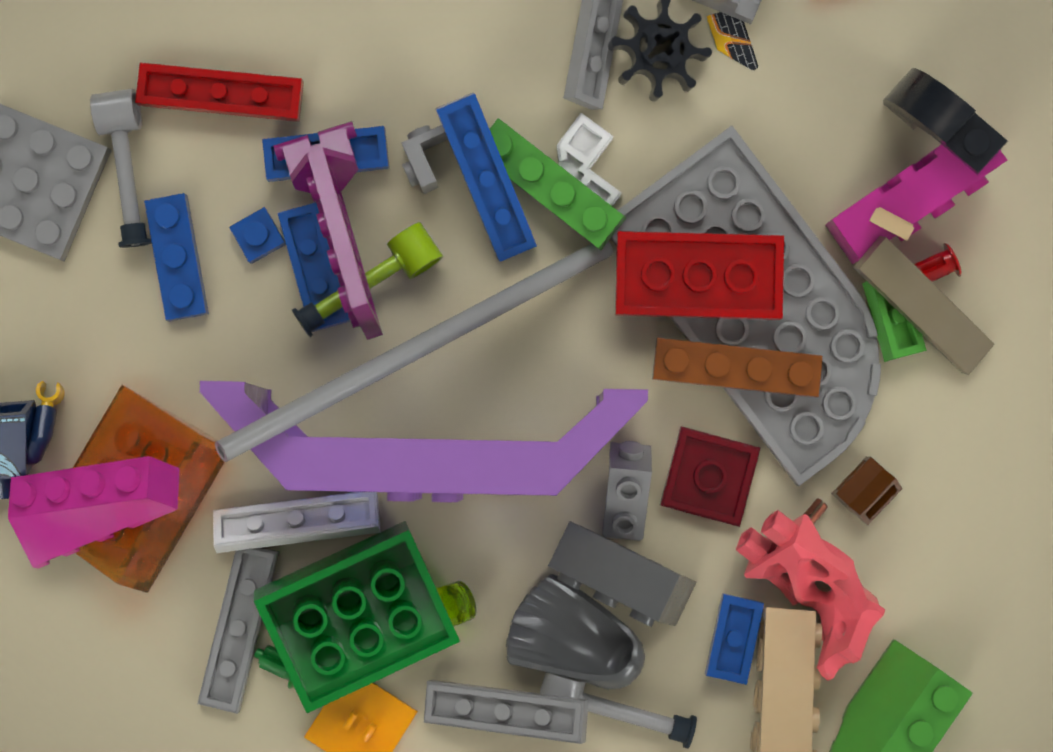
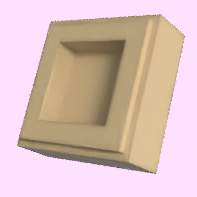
M881 207L875 209L869 220L908 241L914 230L913 224Z

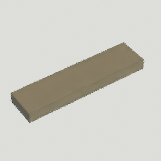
M879 236L853 267L961 373L969 375L995 345L887 237Z

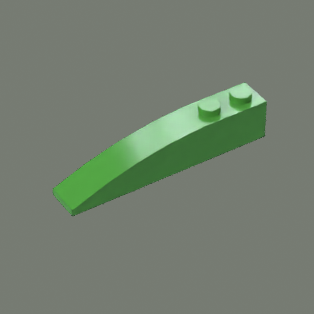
M893 639L846 706L842 716L843 722L829 752H933L973 692Z

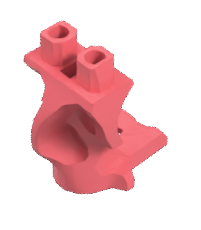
M777 510L769 515L763 523L761 533L767 538L751 527L741 534L736 551L749 560L744 573L746 578L767 579L780 589L792 605L800 603L817 611L822 624L823 641L817 669L821 676L829 681L835 677L838 670L845 664H854L861 659L873 626L884 615L885 609L879 605L877 597L860 582L855 570L854 561L836 546L821 539L808 515L803 514L792 521ZM822 581L831 587V591L823 592L819 590L815 582Z

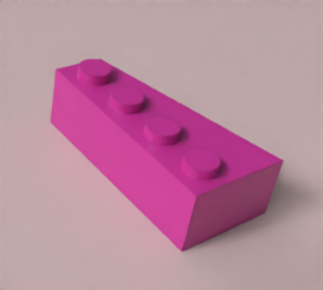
M941 144L921 158L920 161L910 165L887 181L886 184L878 187L831 219L825 226L853 265L861 259L879 236L887 237L889 240L897 236L869 221L876 208L881 207L913 224L914 230L911 233L913 235L922 228L918 223L920 219L929 213L936 219L954 207L955 203L951 198L963 190L970 196L989 183L985 175L1008 160L1000 150L977 175ZM897 236L901 242L904 241L903 238Z

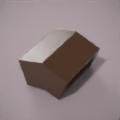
M870 456L865 457L831 494L868 526L903 488L893 475Z

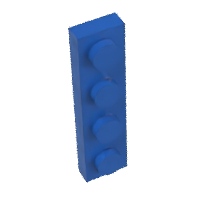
M470 93L435 108L499 262L537 247L475 93Z

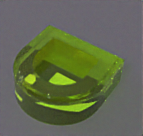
M455 581L437 587V591L453 626L463 624L475 618V599L471 590L464 582Z

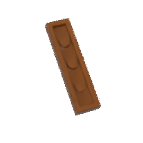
M657 338L652 380L817 398L819 397L823 356Z

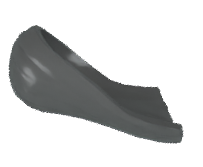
M550 574L532 588L530 594L524 597V602H521L515 611L511 621L512 625H510L506 640V657L510 664L574 678L604 689H621L629 686L639 676L645 661L643 644L636 634L615 615L580 589L577 590L557 580L558 576Z

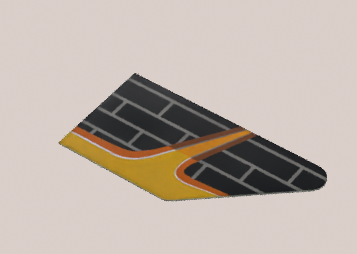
M722 12L706 16L717 50L750 70H756L758 63L744 21Z

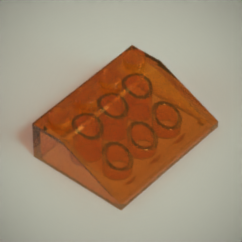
M122 384L73 468L147 456L153 457L180 468L178 510L138 527L121 529L113 533L114 537L105 541H93L80 547V551L76 552V554L116 584L148 593L225 463L215 448V442L218 440Z

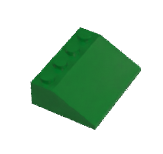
M406 521L254 590L253 602L306 713H310L460 642Z

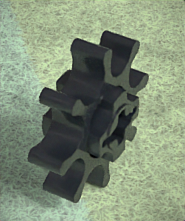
M659 0L657 3L658 15L654 20L644 19L640 16L636 6H629L623 16L633 25L634 37L622 39L614 36L608 43L609 50H623L632 59L631 69L624 71L618 77V82L624 85L635 74L645 75L651 82L652 89L649 99L653 102L663 95L662 81L665 78L676 79L683 91L689 92L696 86V80L687 74L685 69L686 60L694 58L703 62L712 55L711 48L694 47L688 40L689 29L694 28L701 21V15L695 13L686 23H675L668 15V7L671 0ZM667 40L671 41V44L664 52L656 54L653 58L648 57L655 46H659Z

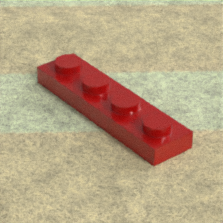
M140 62L135 103L138 106L300 122L304 81L302 78Z

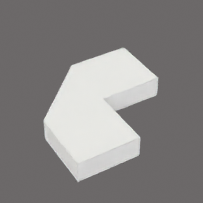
M580 113L557 144L559 165L611 206H614L622 193L590 170L614 136L583 113Z

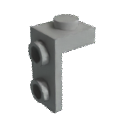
M427 125L410 132L407 135L408 140L402 142L409 162L402 164L411 186L419 184L423 194L439 188L423 151L448 140L442 125L430 129V126Z
M635 441L610 442L609 478L603 521V536L605 538L640 541L644 537L652 475L650 445H642Z

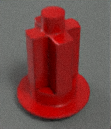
M947 243L943 244L944 251L914 264L931 282L953 272L959 277L962 274L959 260Z

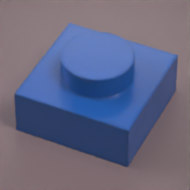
M265 207L229 227L250 264L286 245L285 240Z

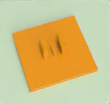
M373 682L324 705L304 738L326 752H393L418 711Z

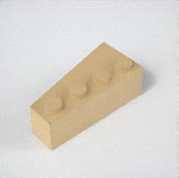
M766 607L762 612L758 631L756 671L762 672V680L756 681L753 697L755 713H760V722L755 721L753 732L751 731L750 749L753 752H818L817 750H812V733L818 732L820 724L819 707H813L814 690H819L821 683V674L817 669V665H815V648L820 649L822 624L816 623V611Z

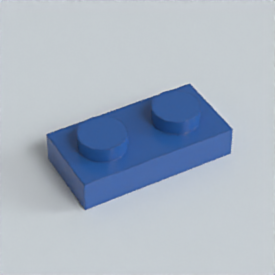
M722 593L705 669L706 676L747 685L764 608L763 602Z

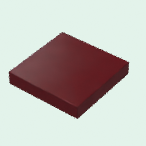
M680 426L660 506L740 527L761 448Z

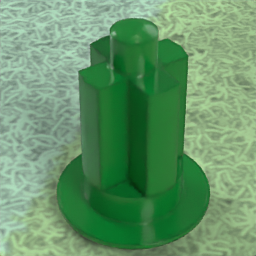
M267 645L265 650L258 648L254 653V657L259 659V668L288 680V688L292 689L294 686L276 648L271 645Z

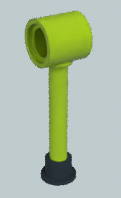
M421 222L415 223L401 231L387 243L392 256L365 273L369 288H373L401 269L409 279H413L433 267L443 258L442 253ZM337 290L316 305H313L311 302L300 310L292 309V312L306 334L312 337V331L325 323L323 319L343 306Z

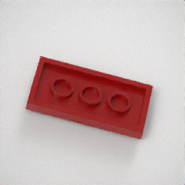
M617 232L615 316L783 319L784 235Z

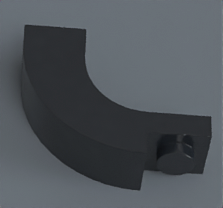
M912 68L883 99V104L913 130L919 127L927 132L977 175L1008 142L1007 139L975 113L976 110L941 82L919 69Z

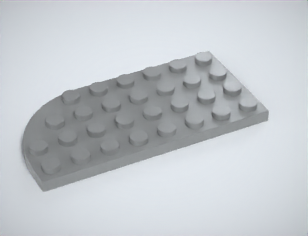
M730 126L618 209L626 217V220L611 237V240L617 246L618 231L784 235L783 319L670 318L687 341L823 356L819 397L817 398L723 388L796 486H800L843 453L864 427L874 398L877 396L880 382L881 364H879V349L876 338L878 334L873 318L854 285L733 126Z

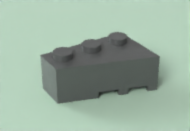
M569 521L548 567L560 572L557 580L577 590L580 589L582 584L596 590L593 598L610 607L616 608L617 603L620 602L632 608L629 616L650 627L653 626L655 620L676 626L697 583Z

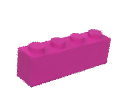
M147 456L11 477L8 520L32 567L39 569L50 564L49 560L60 555L67 557L79 552L80 547L93 541L102 542L114 537V532L126 527L135 528L178 510L180 468Z

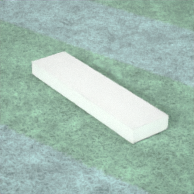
M353 492L213 510V538L216 553L381 533L377 492Z

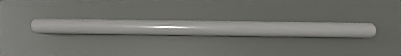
M608 241L603 249L599 250L591 243L216 441L215 448L224 462L230 461L609 258L613 254L611 244Z

